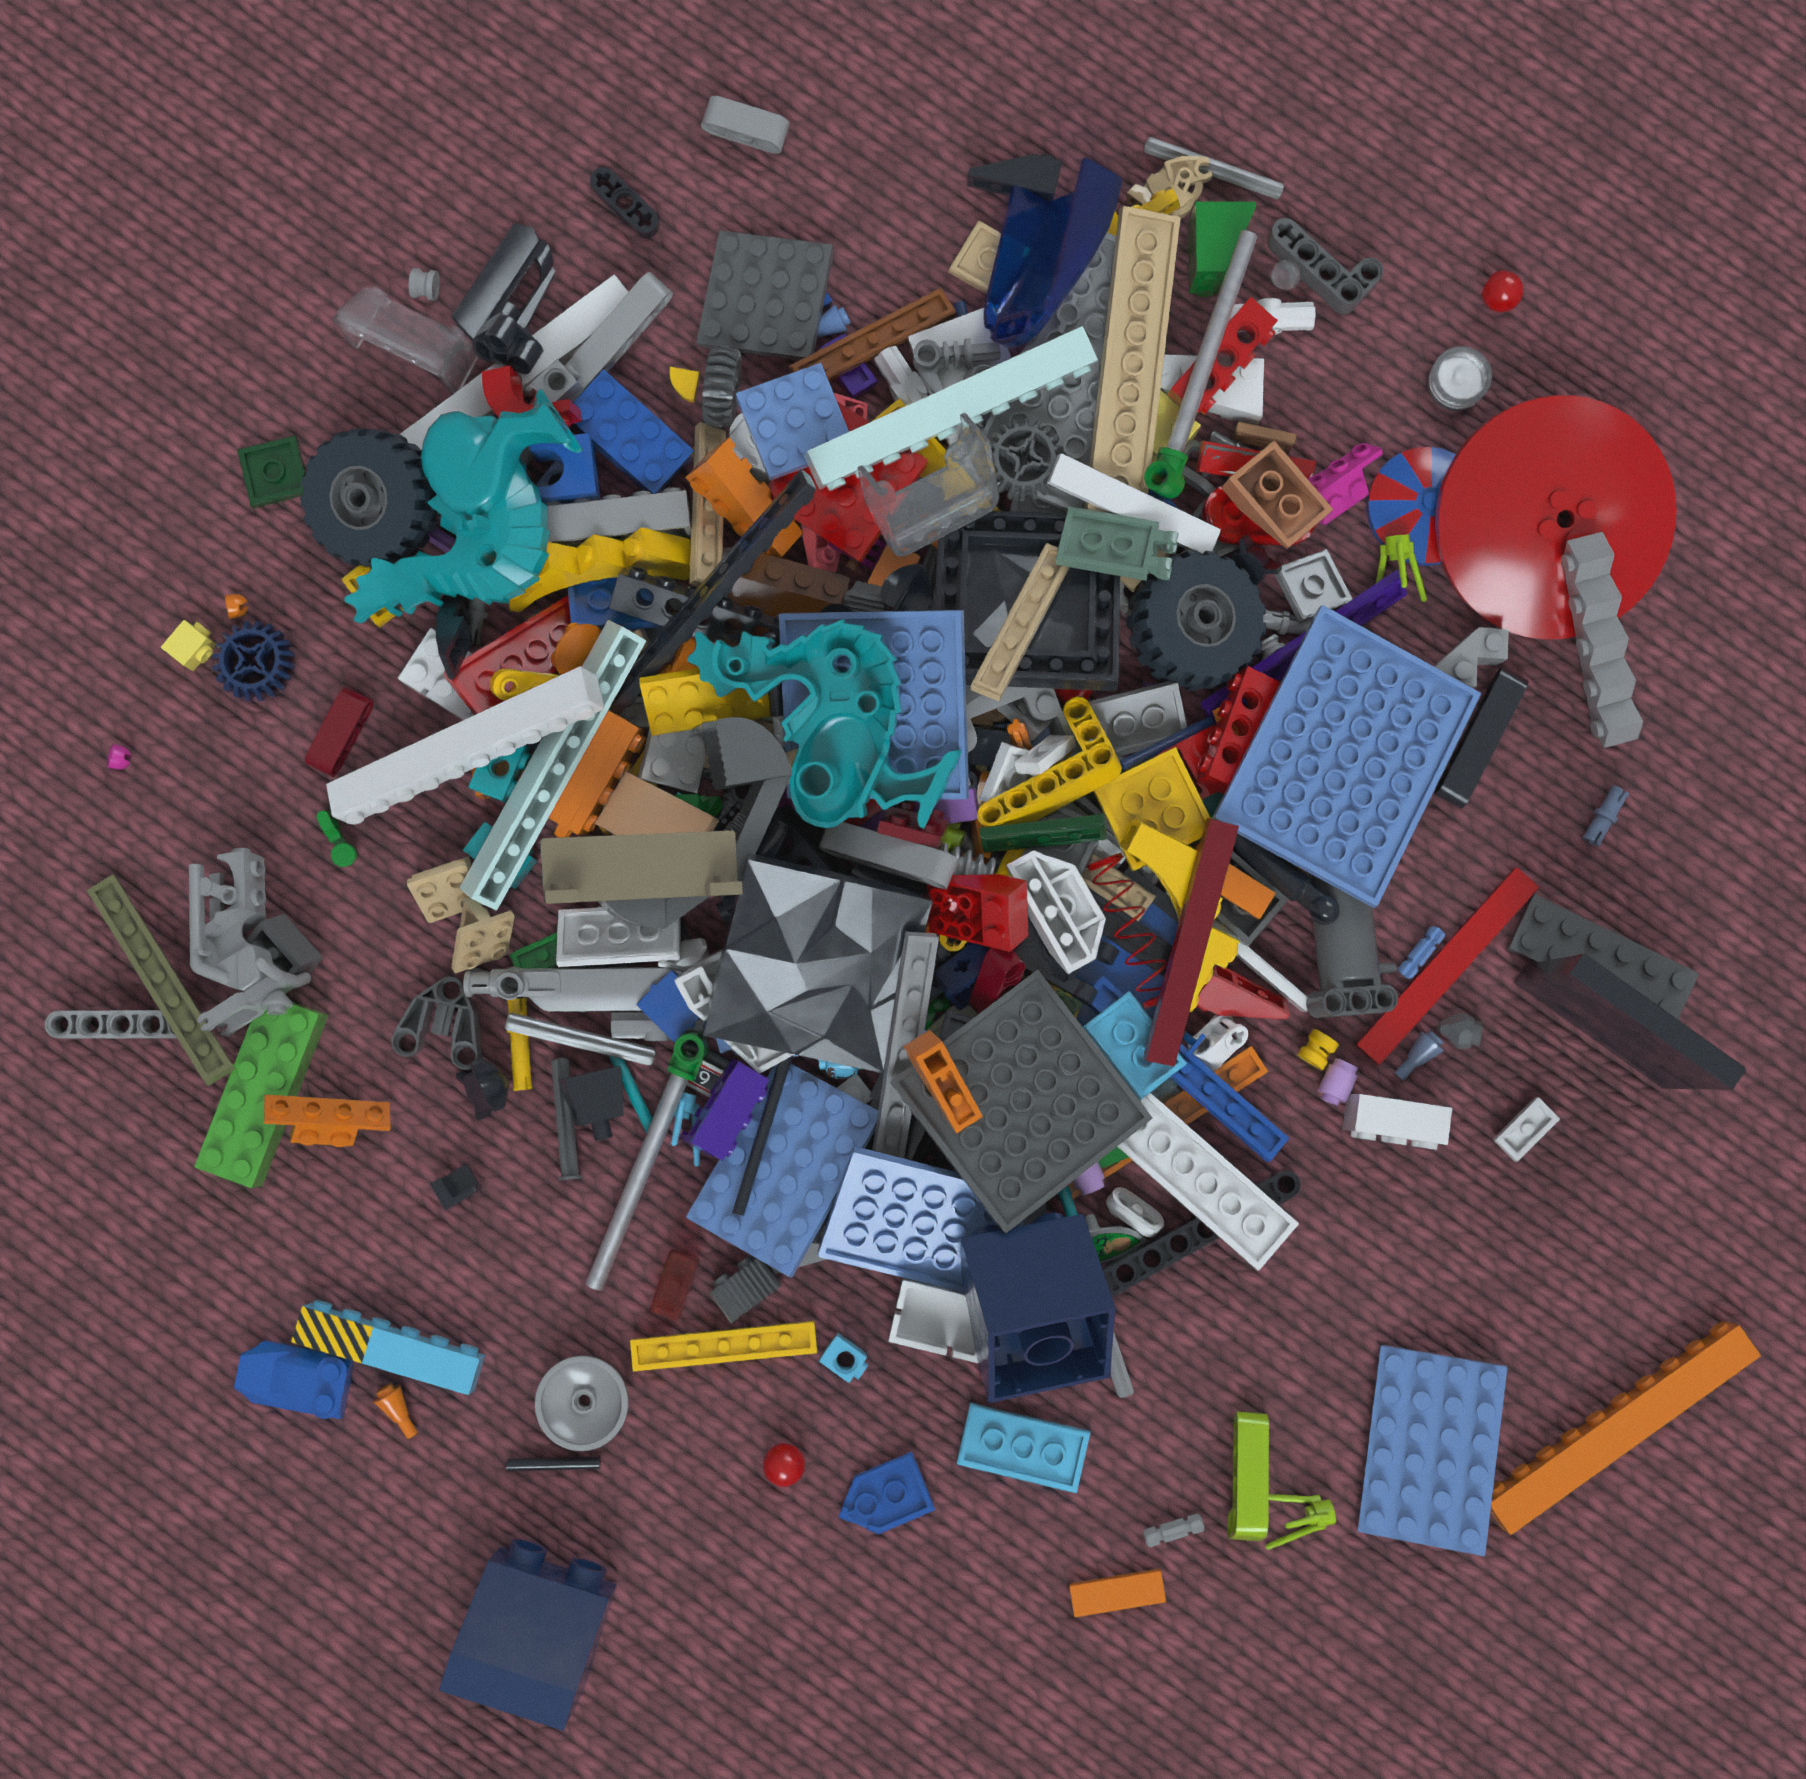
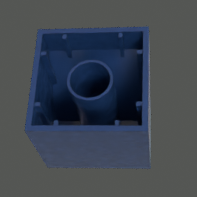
M1047 1213L1037 1217L1029 1225L1012 1228L1006 1234L998 1225H987L975 1230L971 1236L961 1238V1275L979 1371L988 1403L1110 1378L1115 1305L1084 1214L1064 1217L1060 1213Z
M514 1539L511 1540L509 1549L499 1547L487 1562L452 1648L439 1691L564 1731L583 1694L617 1584L604 1580L607 1569L598 1563L586 1559L573 1558L570 1561L569 1567L565 1568L544 1561L547 1549L543 1546L526 1540Z

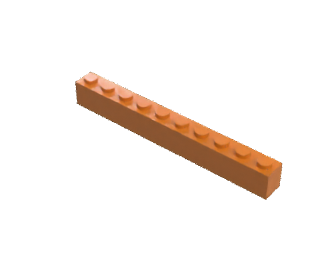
M1728 1321L1714 1325L1709 1330L1711 1334L1702 1340L1697 1339L1689 1343L1685 1347V1352L1677 1358L1671 1357L1665 1360L1660 1365L1661 1369L1652 1376L1646 1375L1640 1378L1635 1383L1636 1387L1628 1393L1623 1392L1616 1395L1610 1401V1406L1603 1411L1597 1410L1591 1413L1585 1419L1586 1423L1578 1429L1572 1428L1563 1433L1560 1437L1561 1441L1557 1444L1546 1446L1536 1453V1459L1529 1464L1524 1463L1511 1471L1512 1476L1504 1482H1495L1490 1513L1500 1527L1509 1535L1514 1534L1761 1357L1740 1325Z

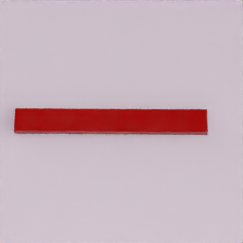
M1513 868L1398 996L1396 1007L1392 1011L1384 1012L1355 1045L1376 1065H1380L1537 891L1539 886L1519 868Z

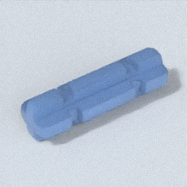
M1432 926L1424 934L1425 938H1421L1407 956L1408 960L1403 961L1399 966L1398 972L1407 979L1415 976L1419 971L1417 968L1422 967L1436 949L1435 945L1440 944L1444 939L1445 933L1440 928Z

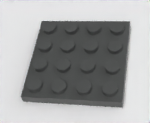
M719 230L696 341L697 345L710 349L713 346H730L739 349L740 353L792 360H802L813 354L835 250L833 244Z

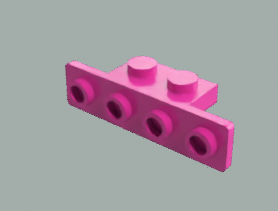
M1367 443L1358 444L1345 456L1331 462L1329 467L1322 472L1308 478L1309 482L1334 509L1319 522L1320 524H1328L1369 495L1362 469L1383 455L1380 447Z

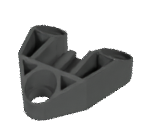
M446 977L413 998L395 1029L391 1040L392 1047L397 1054L405 1057L415 1056L422 1050L435 1003L438 1004L431 1033L448 1037L455 1007H457L458 1011L451 1036L453 1038L451 1059L458 1068L471 1070V1064H462L459 1054L462 1049L469 1047L475 1053L474 1061L482 1058L479 1011L472 997L465 996L463 981L456 977ZM449 982L457 983L460 988L459 995L454 999H448L444 994V987ZM407 1034L412 1035L416 1040V1046L410 1052L404 1051L400 1046L402 1037Z

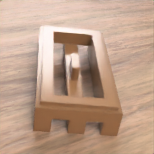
M1238 422L1233 431L1232 439L1234 441L1239 439L1241 444L1259 448H1266L1275 441L1288 454L1295 444L1297 434Z

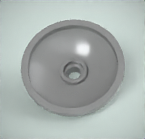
M574 1356L557 1363L542 1378L535 1397L536 1417L543 1432L557 1445L573 1451L593 1450L612 1440L622 1428L629 1407L628 1391L621 1375L609 1363L592 1356ZM581 1395L589 1396V1405H583L580 1402Z

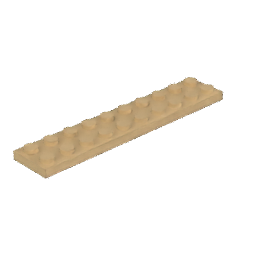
M1123 206L1119 209L1089 467L1148 494L1149 488L1145 484L1144 475L1148 466L1152 464L1181 217ZM1085 501L1084 509L1109 513Z

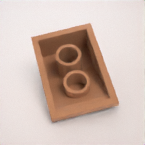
M1275 441L1270 443L1228 478L1222 487L1223 491L1246 516L1286 549L1334 510Z

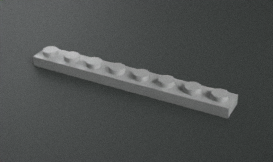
M905 931L872 1151L903 1159L905 1157L912 1112L889 1082L912 1065L903 1046L924 1034L939 940L936 933Z

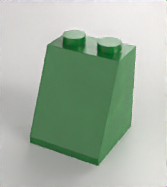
M1195 202L1188 223L1189 293H1196L1200 297H1208L1219 292L1241 230H1247L1256 208V202Z

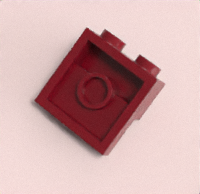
M905 800L886 809L885 817L880 820L877 833L936 849L945 842L951 817L944 816L945 811L934 808L923 829L918 824L919 809L914 808L915 803Z

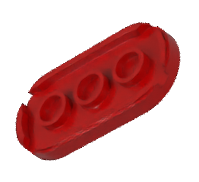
M1223 485L1206 498L1202 508V518L1204 522L1221 529L1217 540L1226 544L1240 545L1239 539L1243 535H1249L1256 545H1281L1235 505L1223 491ZM1317 524L1291 546L1304 542L1314 531Z

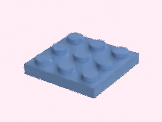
M821 363L740 391L735 396L769 481L809 467L804 458L808 450L849 432Z

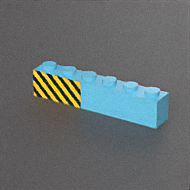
M314 1300L313 1303L306 1304L301 1308L291 1340L292 1343L462 1394L470 1395L475 1391L486 1356L478 1353L479 1348L468 1344H461L460 1347L448 1344L449 1339L445 1337L431 1335L430 1339L420 1336V1331L415 1328L402 1326L401 1330L390 1327L391 1322L385 1319L373 1318L372 1321L360 1318V1312L350 1309H343V1312L331 1309L332 1304L320 1300Z

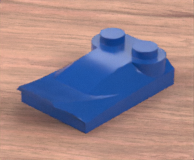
M265 1340L256 1347L241 1353L234 1389L246 1396L251 1403L314 1414L322 1419L344 1418L355 1361L312 1348Z

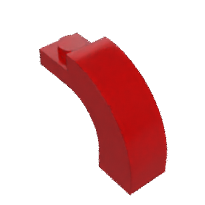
M505 366L482 371V385L485 398L490 408L498 417L502 411L523 413L534 407V405L525 403L522 377L513 368ZM570 399L551 402L568 427L573 423L582 422L581 410Z

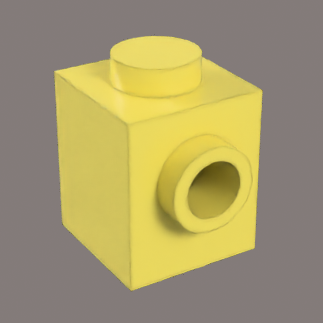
M183 620L161 648L183 666L194 672L200 663L206 662L211 657L216 644L208 638L211 632L200 623L196 622L192 625Z

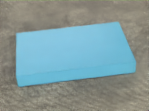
M1128 991L1085 1024L1083 1028L1140 1101L1187 1063L1179 1053L1175 1067L1143 1059L1153 1020L1132 993Z

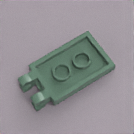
M1069 506L1056 556V565L1147 581L1148 573H1151L1159 579L1170 580L1173 559L1157 557L1159 549L1165 553L1175 554L1179 533L1158 530V521Z

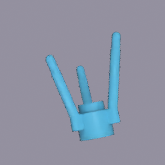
M682 1094L673 1116L676 1119L671 1141L672 1146L677 1145L682 1119L689 1120L691 1114L692 1127L698 1119L694 1114L700 1105L695 1104L697 1097L695 1095ZM693 1147L694 1166L698 1167L700 1165V1150Z

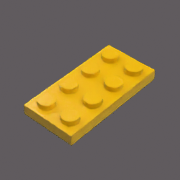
M699 668L639 678L652 736L692 730L700 726L701 723L713 722L723 718L739 717L754 720L770 717L768 693L756 702L752 700L745 688H736L728 695L719 697L712 684L700 680Z

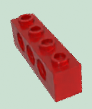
M1252 297L1246 301L1227 324L1217 355L1227 354L1231 358V366L1224 367L1220 365L1216 356L1209 377L1212 387L1204 391L1197 414L1201 412L1205 415L1216 403V400L1212 398L1219 389L1225 392L1236 379L1232 375L1239 366L1245 369L1255 358L1256 355L1252 352L1259 343L1265 346L1276 333L1272 328L1278 320ZM1237 332H1248L1251 336V342L1248 344L1240 342ZM1195 362L1167 394L1179 406L1183 400Z
M1249 666L1239 671V674L1236 673L1234 675L1235 678L1228 681V696L1221 703L1217 712V716L1221 717V719L1218 721L1217 726L1211 730L1207 739V743L1210 744L1208 751L1201 757L1197 770L1200 771L1197 782L1222 794H1225L1280 682ZM1242 698L1248 702L1249 708L1243 705ZM1232 724L1238 728L1239 736L1233 732ZM1222 751L1228 755L1229 763L1223 759Z

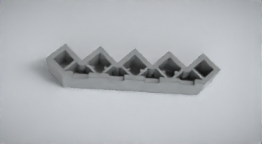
M1603 532L1567 541L1564 555L1561 556V564L1567 583L1569 608L1572 612L1576 634V648L1579 653L1584 679L1583 688L1587 696L1591 719L1590 727L1593 736L1599 738L1603 748L1638 739L1643 720L1631 699L1636 679L1624 658L1629 638L1617 617L1622 596L1610 576L1615 554Z
M1479 627L1467 635L1433 667L1474 689L1477 687V665L1497 666L1508 659L1509 629Z

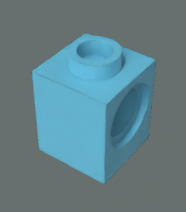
M838 1332L819 1359L820 1363L848 1383H850L853 1377L859 1379L869 1365L865 1362L867 1353ZM847 1351L854 1356L855 1361L851 1366L843 1367L838 1363L837 1356L841 1352Z

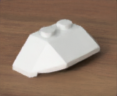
M1034 850L1007 864L1006 868L1010 877L1027 880L1028 916L1049 953L1065 972L1070 974L1095 960L1106 918L1076 866Z

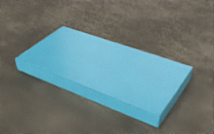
M970 1402L956 1464L1077 1493L1090 1430Z

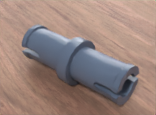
M1614 785L1610 787V791L1600 808H1596L1593 812L1595 817L1586 833L1582 836L1584 841L1589 840V844L1600 847L1610 826L1615 825L1618 820L1616 816L1626 798L1629 797L1627 791L1623 793V789Z

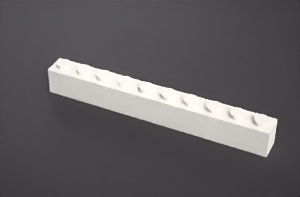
M615 275L611 276L532 335L542 345L544 352L529 374L518 373L522 377L524 398L534 396L537 392L530 383L556 359L565 366L626 296L628 291ZM495 363V364H493L491 367H489L487 370H491V369H495V368H500V367H504V366H502V365H500V364H498V363ZM482 373L400 435L406 437L408 443L416 444L422 450L423 440L428 428L441 414L460 411L472 417L493 416L497 419L498 416L490 408L484 395Z
M580 666L326 784L332 817L342 820L347 824L361 823L364 821V818L375 813L385 812L396 803L409 801L418 793L425 790H433L440 783L449 779L460 778L465 772L473 768L486 766L491 760L500 756L510 755L519 747L537 743L541 740V737L552 732L563 731L574 722L593 717L594 713L605 709L597 676Z

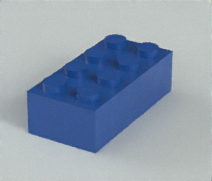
M604 369L573 402L581 410L582 422L573 423L570 427L578 434L590 433L595 449L642 491H649L651 494L663 493V490L693 460L694 450Z

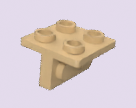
M469 856L422 871L407 879V886L428 923L462 913L464 900L470 899L459 888L473 864Z
M471 898L464 900L451 967L454 973L473 969L492 960H499L508 954L514 922L512 911L490 917L489 911L482 907L479 902Z

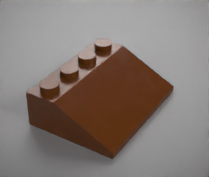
M761 553L754 561L751 570L736 581L727 597L733 599L736 605L746 607V605L756 606L763 610V614L772 617L782 613H819L830 604L843 603L850 577ZM727 619L730 628L735 630L741 629V623L738 619ZM759 627L756 629V633L759 637H762L764 633L769 632L766 628Z

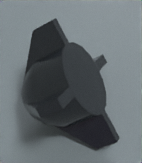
M1243 535L1239 539L1240 548L1230 557V559L1235 561L1236 567L1239 569L1244 568L1250 575L1249 579L1253 585L1260 584L1267 574H1279L1282 570V565L1268 557L1265 550L1256 546L1249 535Z
M483 1058L471 1062L472 1070H464L456 1074V1079L465 1086L466 1094L471 1104L475 1107V1118L478 1121L488 1117L492 1111L496 1112L505 1108L509 1091V1081L505 1073Z

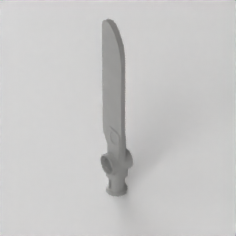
M513 966L508 969H492L490 973H473L472 970H466L463 987L466 997H472L473 994H490L491 997H501L506 1000H513L517 997H529L545 1011H640L641 1009L636 1004L651 990L650 987L653 983L657 984L673 968L522 969L521 967ZM673 969L678 975H681L685 972L682 970ZM506 977L516 979L519 985L518 989L508 987Z

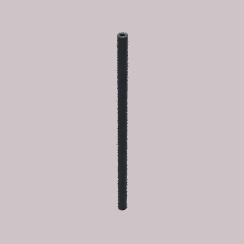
M793 1056L777 1065L732 1211L734 1214L740 1216L745 1214Z

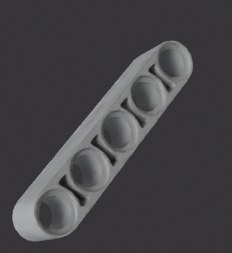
M845 822L835 827L826 828L818 847L830 855L941 889L948 888L958 863V858L944 851L879 834L876 831Z
M160 1010L54 1011L48 1015L44 1024L45 1030L50 1036L63 1039L177 1038ZM65 1017L69 1025L67 1030L62 1032L60 1022ZM96 1017L99 1021V1028L93 1032L90 1028V1023ZM127 1017L130 1026L126 1032H123L120 1024L122 1019ZM158 1017L160 1028L158 1031L153 1032L151 1021L153 1018Z

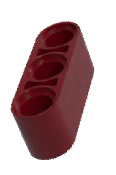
M348 687L342 688L307 751L305 764L331 777H335L341 770L373 709L374 701Z
M991 947L987 952L969 999V1005L977 1014H980L1020 983L1026 964L1014 950L1008 952Z

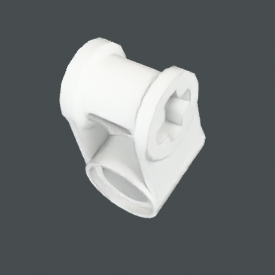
M1214 1015L1210 1022L1193 1036L1196 1040L1202 1033L1206 1037L1192 1054L1212 1071L1217 1070L1237 1049L1244 1045L1248 1038V1030L1242 1024L1233 1022L1232 1016Z

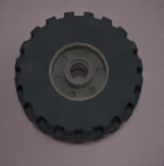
M356 428L351 429L349 432L341 431L332 436L331 441H324L318 446L316 450L318 452L317 455L310 457L306 465L308 468L306 475L302 476L303 496H300L301 507H304L306 516H304L307 527H311L313 530L312 536L319 545L326 546L325 550L329 555L334 558H342L343 562L349 565L372 567V558L382 559L395 564L402 558L415 556L417 553L416 548H424L430 540L428 534L430 531H435L438 520L435 519L437 511L428 504L437 494L432 489L423 471L421 461L422 450L416 444L408 443L406 437L397 433H389L386 430Z
M1190 550L1181 555L1176 554L1170 557L1173 559L1170 580H1162L1148 573L1147 581L1142 580L1138 584L1135 591L1136 594L1130 597L1128 603L1131 615L1126 617L1127 629H1131L1132 636L1129 637L1131 647H1135L1139 654L1137 659L1142 666L1147 665L1151 669L1150 674L1157 680L1163 678L1167 681L1178 682V686H1184L1187 691H1197L1202 688H1213L1235 678L1234 675L1236 673L1239 674V671L1253 663V656L1259 654L1263 645L1260 638L1266 634V622H1263V615L1266 614L1264 603H1261L1259 594H1261L1256 584H1252L1249 579L1250 575L1244 568L1239 569L1235 566L1234 560L1226 556L1218 558V554L1213 551L1206 550L1203 555H1200L1197 550Z

